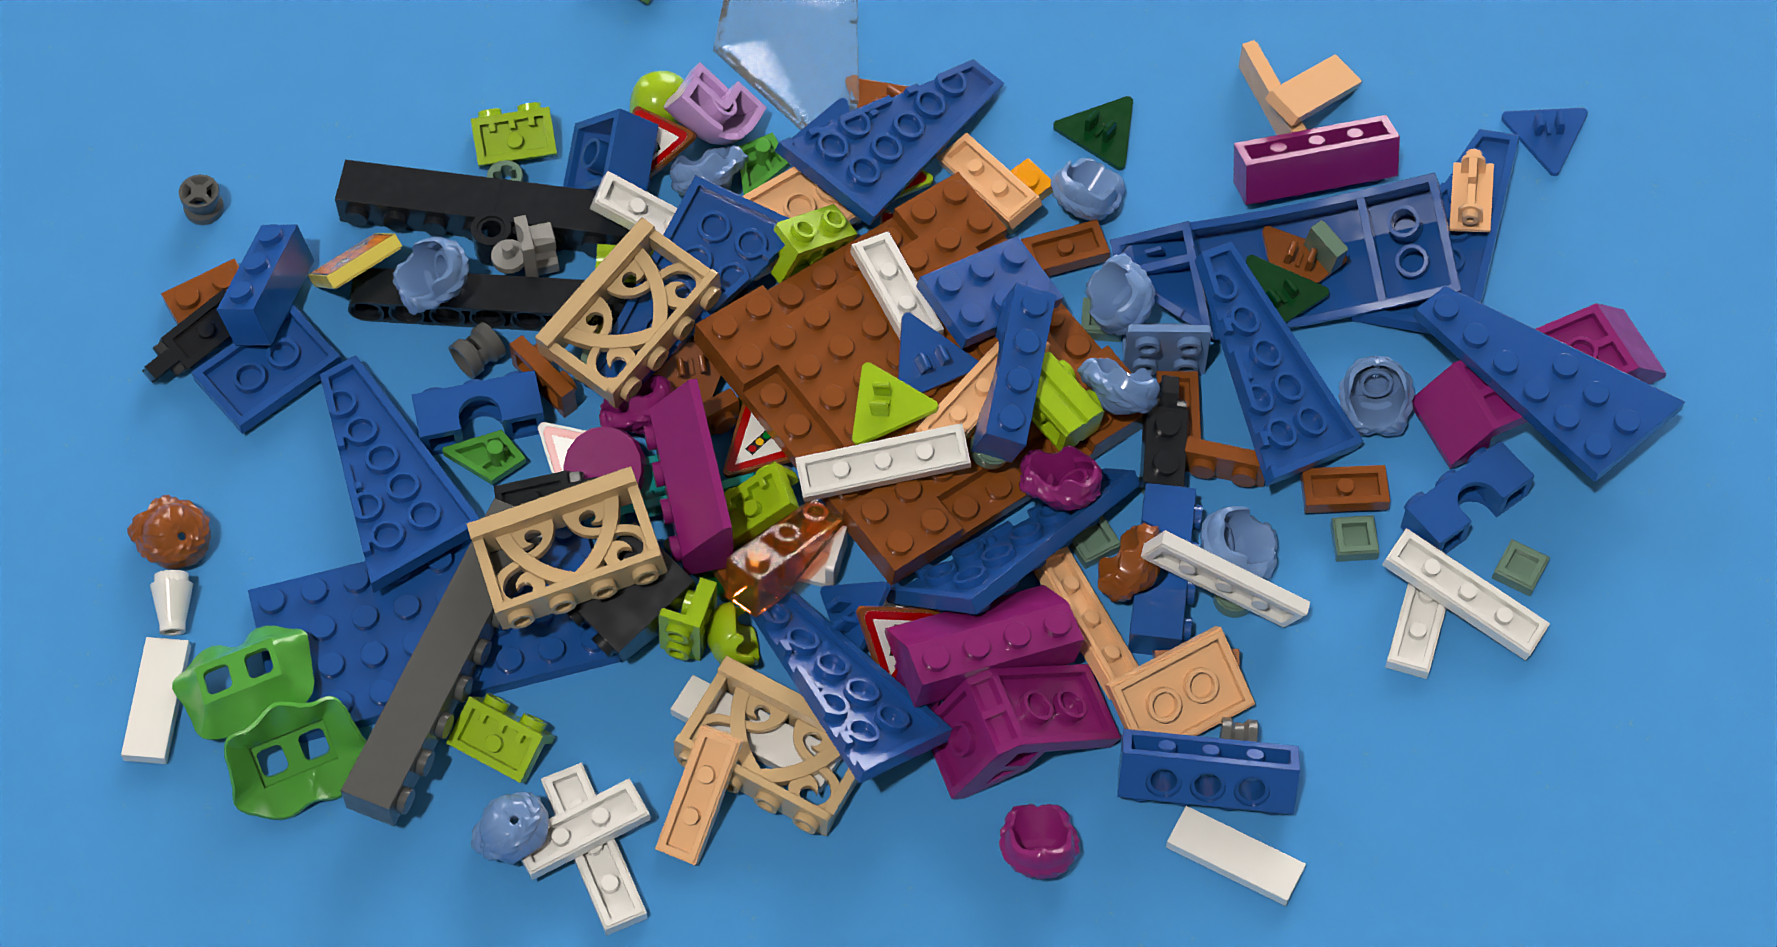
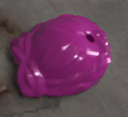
M652 375L642 384L636 396L632 397L628 402L624 401L617 409L610 405L606 399H603V403L600 405L601 410H599L601 427L607 426L635 434H644L643 426L651 425L649 408L673 392L675 388L671 386V383L665 376Z
M1071 445L1064 447L1056 453H1047L1039 449L1030 450L1022 457L1020 465L1022 473L1019 482L1020 491L1026 493V495H1031L1033 498L1041 499L1053 509L1061 511L1082 509L1095 501L1096 497L1100 495L1102 482L1101 467L1091 457Z
M1034 804L1013 806L1004 819L1005 824L1000 829L999 848L1004 860L1014 871L1022 873L1027 878H1056L1069 870L1075 857L1080 853L1078 846L1080 839L1077 836V831L1070 824L1068 813L1059 805L1042 804L1037 807Z

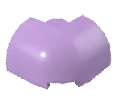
M700 62L689 72L678 90L667 99L664 105V109L683 127L694 131L697 138L707 143L728 145L746 136L754 129L767 108L739 81L728 89Z

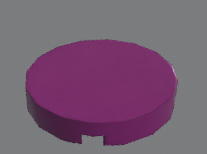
M607 426L590 428L577 436L567 449L563 471H581L584 473V479L601 477L631 466L641 490L645 480L643 475L646 459L638 441L627 432Z

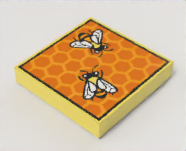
M374 233L308 274V277L314 287L337 289L400 250L402 244L396 234Z

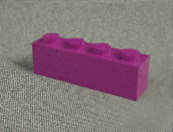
M1387 115L1237 142L1234 143L1233 183L1247 205L1398 176L1400 136Z

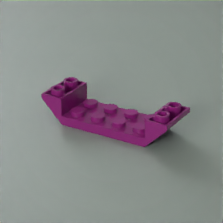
M1595 303L1536 328V330L1648 384L1665 378L1667 374L1624 309ZM1461 360L1452 363L1418 392L1412 400L1414 412L1450 469L1466 463L1470 456L1481 447L1488 449L1492 437L1528 422Z

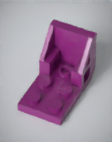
M1088 664L990 668L966 678L933 711L953 729L947 742L931 750L951 799H963L1028 769L1045 751L1112 747L1121 737Z

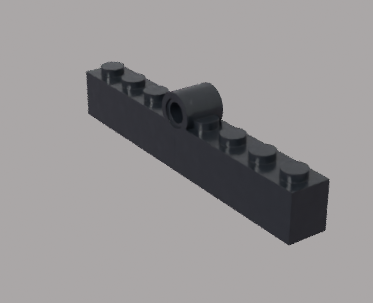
M346 159L335 196L337 211L342 222H347L354 226H382L393 231H421L433 236L453 235L465 237L473 241L477 259L481 263L493 267L491 259L493 247L503 240L512 239L517 241L514 217L526 215L528 226L550 222L556 243L555 251H579L591 256L597 255V244L617 245L630 231L589 209L597 192L594 190Z

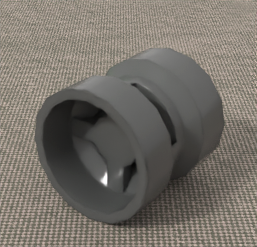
M484 322L475 326L471 330L469 337L458 339L449 346V352L453 360L471 379H475L484 372L485 365L490 361L497 362L507 354L506 348L499 336Z

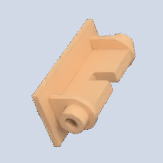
M1470 149L1462 157L1461 163L1453 162L1450 231L1490 232L1494 164H1487L1480 150Z

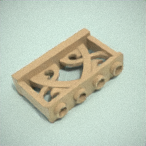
M641 217L535 336L539 354L551 363L553 361L617 409L624 400L628 402L632 397L636 396L642 386L643 378L651 370L656 371L664 364L669 354L668 350L677 340H684L691 333L695 325V319L704 309L708 311L714 307L721 296L720 275L714 269L708 268L655 230L653 224ZM654 250L673 264L659 271L649 253ZM685 274L695 280L696 287L686 298H680L675 293L679 288L685 287V283L675 281L664 286L663 281L673 275ZM630 275L637 278L636 284L640 283L644 278L646 279L644 283L633 288H627L623 285V282ZM651 291L653 298L652 327L629 334L610 335L613 319L610 307L606 303L611 296L633 299ZM668 308H670V309H672V310H675V311L669 316V318H668ZM594 315H599L604 319L600 334H596L598 324L595 326L587 324ZM568 344L591 350L588 355L587 365L565 349ZM640 349V351L635 355L633 351ZM601 352H608L606 359L610 369L616 360L625 361L626 366L617 377L607 378L597 371L596 362Z
M631 466L467 523L495 615L504 630L527 627L537 618L552 613L563 614L569 612L577 604L591 599L601 600L609 598L616 594L618 590L634 584H649L655 581L659 575L668 572ZM633 504L640 526L632 524L620 525L622 506ZM596 516L594 521L591 522L592 526L602 525V527L589 528L582 526L580 523L585 519ZM565 526L580 537L597 539L589 556L575 572L554 568L538 561L550 549L555 537V530ZM542 535L539 545L527 553L526 551L532 549L534 544L528 543L526 540ZM630 535L640 539L643 542L642 553L619 560L618 556L622 551H632L628 543L620 540L616 541L617 536ZM502 549L512 563L496 575L490 553ZM522 570L525 573L517 580V591L525 585L533 587V591L510 599L505 595L504 591L507 581L515 573Z
M725 656L717 669L715 678L682 731L675 738L674 756L679 764L685 768L700 725H723L730 727L731 733H725L745 741L737 760L738 764L735 765L727 791L731 793H738L740 791L752 797L755 804L764 811L772 814L778 811L792 819L795 826L806 833L815 834V832H818L823 836H827L858 781L848 768L839 783L837 777L829 769L842 757L801 694ZM725 691L733 695L730 716L711 714ZM758 708L770 714L769 719L765 722L745 720V716L757 720L754 712ZM784 722L793 726L794 747L803 762L781 768L761 769L751 752L746 732L756 734L767 733L777 729ZM809 735L821 741L817 746L811 745V749L817 753L815 756L807 750L803 743L804 738ZM819 774L828 783L831 795L823 804L814 805L801 798L800 792L803 789H812L817 797L818 784L814 776ZM788 785V790H786V789H784V788H782V787H780V786Z

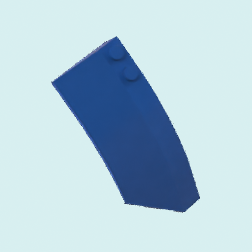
M1435 172L1318 200L1194 222L1185 221L1110 239L1113 256L1125 253L1132 259V262L1140 265L1146 271L1155 288V303L1190 325L1211 326V338L1214 340L1220 339L1195 259L1202 251L1232 241L1244 261H1246L1249 255H1255L1268 261L1262 237V230L1266 226H1271L1306 239L1310 228L1322 220L1348 247L1346 263L1319 283L1329 289L1328 297L1288 322L1287 326L1289 329L1428 300L1444 286L1457 292H1462L1441 188Z

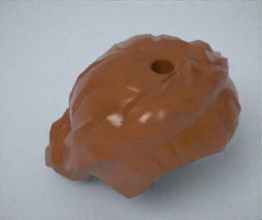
M162 495L150 503L147 511L135 515L132 523L127 528V534L131 541L136 544L137 551L141 554V557L147 558L149 562L156 563L166 569H179L195 565L205 557L211 539L210 518L204 513L202 508L195 506L190 500H179L177 497ZM179 533H183L185 535L184 540H180L178 538Z
M1146 523L1132 526L1130 530H1126L1120 537V550L1117 555L1111 558L1104 557L1100 559L1098 563V589L1103 594L1108 595L1112 602L1131 600L1134 594L1149 589L1157 581L1160 567L1144 560L1141 557L1144 543L1159 535V526H1150Z

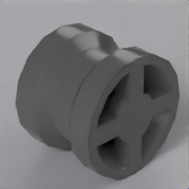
M202 174L193 175L185 179L180 185L179 198L183 204L185 216L189 221L197 225H207L221 217L224 211V203L220 195L219 186L212 177ZM197 201L205 202L204 204H196Z
M1222 717L1219 738L1257 742V720L1248 719L1244 723H1237L1232 718Z

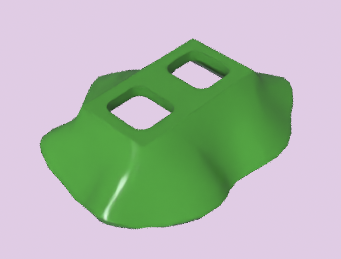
M263 626L249 633L246 640L238 647L215 645L201 651L186 670L177 676L172 683V690L184 705L197 734L207 740L227 738L231 734L243 731L249 727L274 702L305 703L311 697L314 688L308 635L302 629ZM269 651L273 669L266 674L251 678L246 664L247 659L260 652ZM222 667H228L232 685L228 689L210 694L205 679L206 675Z
M325 696L309 703L274 702L249 727L227 737L224 744V758L229 771L234 806L239 811L250 816L271 820H285L295 817L313 802L331 801L343 797L341 789L367 741L360 733L343 703L333 696ZM319 728L324 732L329 750L325 754L313 759H307L299 744V736ZM279 745L282 747L288 766L283 771L267 776L261 769L257 754L261 750Z

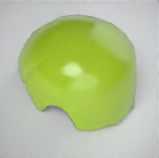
M653 71L639 78L632 90L629 112L633 113V109L639 106L679 124L664 109V105L667 99L678 90L684 79L670 71Z
M733 602L720 604L713 611L706 632L707 644L711 653L720 664L725 656H728L747 667L758 666L760 659L755 629L738 621V617L745 613V609L735 606Z

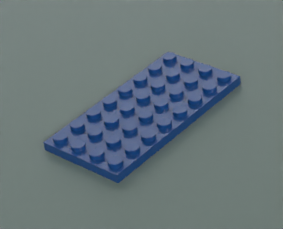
M581 521L580 524L585 527L584 521ZM567 526L555 530V537L550 549L538 561L554 568L575 572L591 552L588 538L576 535ZM470 538L374 593L366 561L250 589L248 594L256 628L279 626L288 629L304 630L308 635L314 677L313 693L305 703L315 702L325 696H333L339 699L348 709L357 728L374 725L381 715L472 540ZM525 585L521 593L515 592L513 598L532 592L533 587ZM552 613L535 619L532 624L524 628H509L505 630L497 628L490 640L492 647L487 661L482 666L477 665L472 675L473 685L469 696L484 697L487 693L496 694L621 662V659L616 653L607 657L591 640L596 633L586 623L579 628L565 613ZM263 651L261 654L265 672L268 673L273 669V663L269 651ZM316 728L301 734L298 741L303 743L325 737L321 729Z

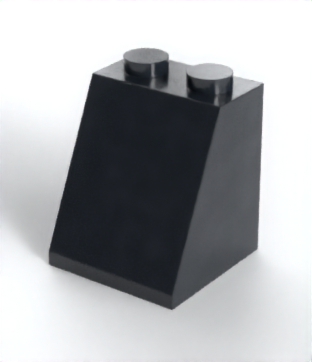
M630 535L618 536L616 538V541L620 540L628 543L632 551H622L618 556L619 560L642 553L643 542L640 539ZM661 547L660 550L668 570L667 573L659 575L655 581L649 584H634L620 589L609 598L601 600L591 599L577 604L574 609L565 613L579 628L586 623L596 633L591 640L607 657L616 653L623 661H626L659 635L658 616L661 608L681 613L683 601L688 590L695 591L697 588L694 580Z

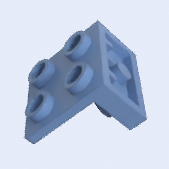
M1170 323L1130 324L1127 326V334L1122 335V362L1132 373L1144 367L1151 375L1156 374L1157 371H1198V374H1205L1211 326Z

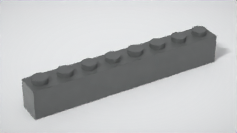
M494 499L485 517L516 506ZM542 535L526 540V542L534 544L532 549L526 551L527 553L539 545ZM473 542L469 545L341 789L346 808L394 827L400 815H406L409 812L415 799L416 792L414 788L420 776H427L431 770L435 758L433 751L439 739H445L450 733L454 722L453 712L458 702H464L469 696L473 685L472 675L477 665L482 666L487 661L492 647L490 640L497 628L502 629L495 615ZM502 549L490 553L496 575L512 563ZM522 570L515 573L507 581L504 591L505 595L510 599L513 598L515 592L519 594L525 587H521L519 591L516 589L518 578L525 573Z

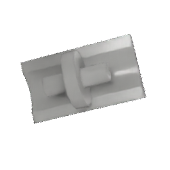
M526 215L514 217L517 241L512 239L503 240L497 243L491 252L494 267L502 273H515L523 267L526 277H539V275L560 271L551 223L547 222L528 226Z

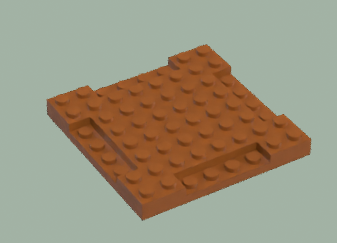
M959 172L894 208L891 219L769 290L762 285L695 324L694 342L796 469L795 458L855 445L852 435L861 370L864 363L870 362L898 378L900 340L851 255V245L889 231L918 282L919 278L925 274L1007 240L1005 237L1007 227ZM1062 302L1059 307L1053 309L1047 342L1050 343L1049 352L1058 361L1065 360L1070 364L1075 372L1076 380L1086 391L1088 389L1092 390V388L1082 383L1077 369L1089 358H1110L1115 360L1126 372L1132 373L1108 345L1103 349L1098 346ZM939 319L944 328L943 336L960 347ZM993 335L962 350L980 361L998 342V339ZM965 376L923 394L937 401L939 405ZM1104 410L1105 412L1098 430L1083 441H1079L1074 447L1095 459L1143 428V413L1114 415ZM927 417L870 442L915 433L916 428ZM1031 421L1026 446L1012 463L1006 462L1000 468L985 469L974 462L969 452L970 468L821 498V500L841 525L847 527V532L892 586L1033 498L1019 489L1020 475H1022L1020 467L1022 457L1030 450L1039 449L1047 453H1056L1059 450ZM974 431V433L966 440L968 452H969V443H970L971 438L974 436L975 431Z

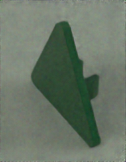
M1125 96L1064 117L1053 123V129L1111 167L1122 171L1126 166L1133 99L1130 96Z
M1249 255L1246 258V264L1286 324L1328 297L1329 289L1326 286L1255 255Z

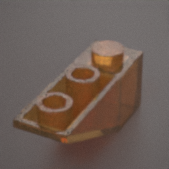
M817 500L806 502L727 558L724 596L756 618L785 597L844 525L845 518Z

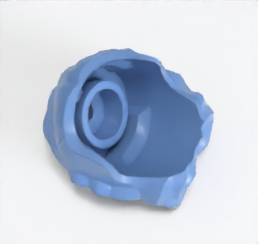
M738 146L708 149L697 161H690L686 156L680 155L670 168L671 187L680 196L685 195L693 178L697 175L728 190L732 184L734 174L738 173L739 170H743L749 156Z
M1080 158L1072 165V161L1069 160L1062 169L1056 171L1052 176L1051 187L1053 189V197L1057 199L1058 205L1064 207L1065 211L1071 212L1076 217L1084 220L1105 219L1119 208L1122 196L1126 190L1124 180L1119 174L1105 169L1103 164L1097 163L1091 158Z
M442 237L420 240L414 243L413 253H411L407 260L397 265L393 272V283L410 314L416 315L428 309L437 308L441 303L448 302L451 298L459 295L461 289L465 286L469 272L468 257L457 241Z
M1125 253L1114 255L1107 259L1105 264L1102 265L1101 270H1096L1086 283L1085 294L1090 299L1089 313L1100 329L1107 334L1125 335L1127 334L1128 325L1143 324L1144 320L1148 319L1151 315V309L1155 302V288L1151 283V279L1140 265L1132 262V259Z
M1370 356L1360 358L1348 368L1345 377L1339 382L1340 393L1338 397L1340 406L1360 436L1372 435L1374 433L1382 436L1401 435L1407 426V418L1413 410L1412 400L1415 395L1412 386L1413 379L1400 363L1392 360L1390 357Z
M1089 358L1077 369L1082 383L1092 388L1102 408L1111 414L1149 413L1158 405L1159 383L1153 379L1152 375L1144 367L1130 374L1115 360L1110 358Z
M1224 507L1209 514L1201 527V548L1261 578H1272V572L1277 564V558L1275 557V550L1278 547L1275 535L1276 530L1272 529L1269 523H1261L1254 516L1249 515L1250 509L1248 507Z
M516 792L491 800L488 806L484 808L482 819L473 827L472 849L482 854L488 861L501 860L509 865H513L540 848L547 838L549 827L548 813L541 803L540 797L535 796L532 792ZM513 819L519 820L517 824H511V821Z

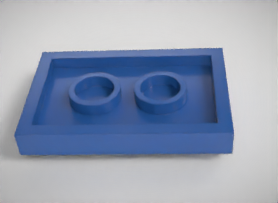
M1018 236L925 274L919 278L916 285L961 349L996 334L1002 301L1016 282L1055 293L1054 309L1060 306L1064 298Z
M292 304L272 345H235L232 343L191 373L194 381L241 434H244L321 380V373L342 363V360L334 348Z

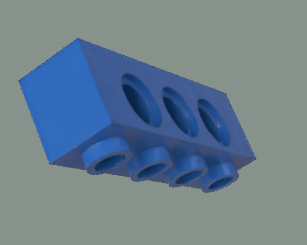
M1123 729L1118 768L1117 797L1129 798L1138 802L1152 800L1173 802L1180 806L1193 804L1213 806L1222 810L1243 809L1261 811L1269 815L1279 813L1294 815L1300 775L1299 746ZM1163 769H1165V770H1169V771H1168V772H1159L1158 770H1163ZM1203 774H1212L1213 776H1208V777H1207V776H1202V775H1203ZM1255 778V779H1258V780L1248 781V780H1246V779Z

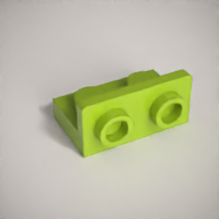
M531 102L518 105V111L502 114L501 108L479 111L477 118H471L478 167L492 166L496 162L503 160L518 162L557 156L550 108H541L540 102Z
M834 204L777 222L774 231L785 246L779 251V259L773 267L771 274L778 283H781L853 241L858 233Z
M774 461L770 465L758 469L755 475L737 487L730 488L724 492L732 525L734 550L800 508L792 486L799 481L795 472Z
M700 577L696 590H688L683 601L681 613L661 608L658 616L660 648L665 650L669 656L684 661L689 658L701 661L707 645L706 632L713 611L717 608V582Z
M487 693L485 698L469 696L446 743L519 783H526L544 745L552 744L556 736L545 730L547 723L528 713H523L522 717L508 711L510 703L490 693Z

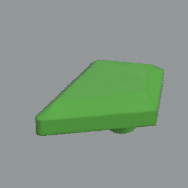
M773 132L738 146L749 156L743 170H740L743 195L782 174L790 167V163L775 152L779 142Z
M503 430L452 444L442 449L445 457L491 485L527 463L524 455Z

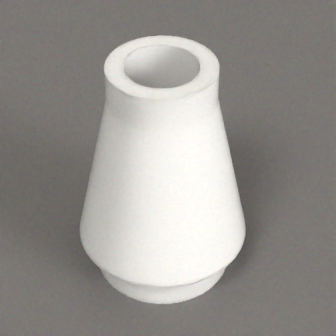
M164 570L154 574V582L150 584V589L159 621V632L166 636L182 635L186 632V619L193 583L189 581V574L185 571Z

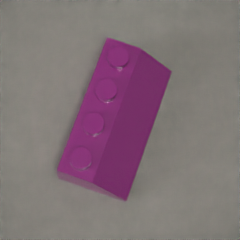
M697 378L691 379L649 408L651 425L643 426L648 451L656 450L658 462L651 463L656 488L664 486L667 497L660 499L664 524L673 523L675 536L668 537L671 556L675 562L681 561L683 570L688 575L735 566L730 516Z
M1041 585L998 597L990 603L991 606L987 611L978 615L970 616L962 612L946 611L885 628L884 634L914 707L946 699L966 678L990 668L1056 666L1074 663L1083 644L1084 637L1068 601L1047 586Z

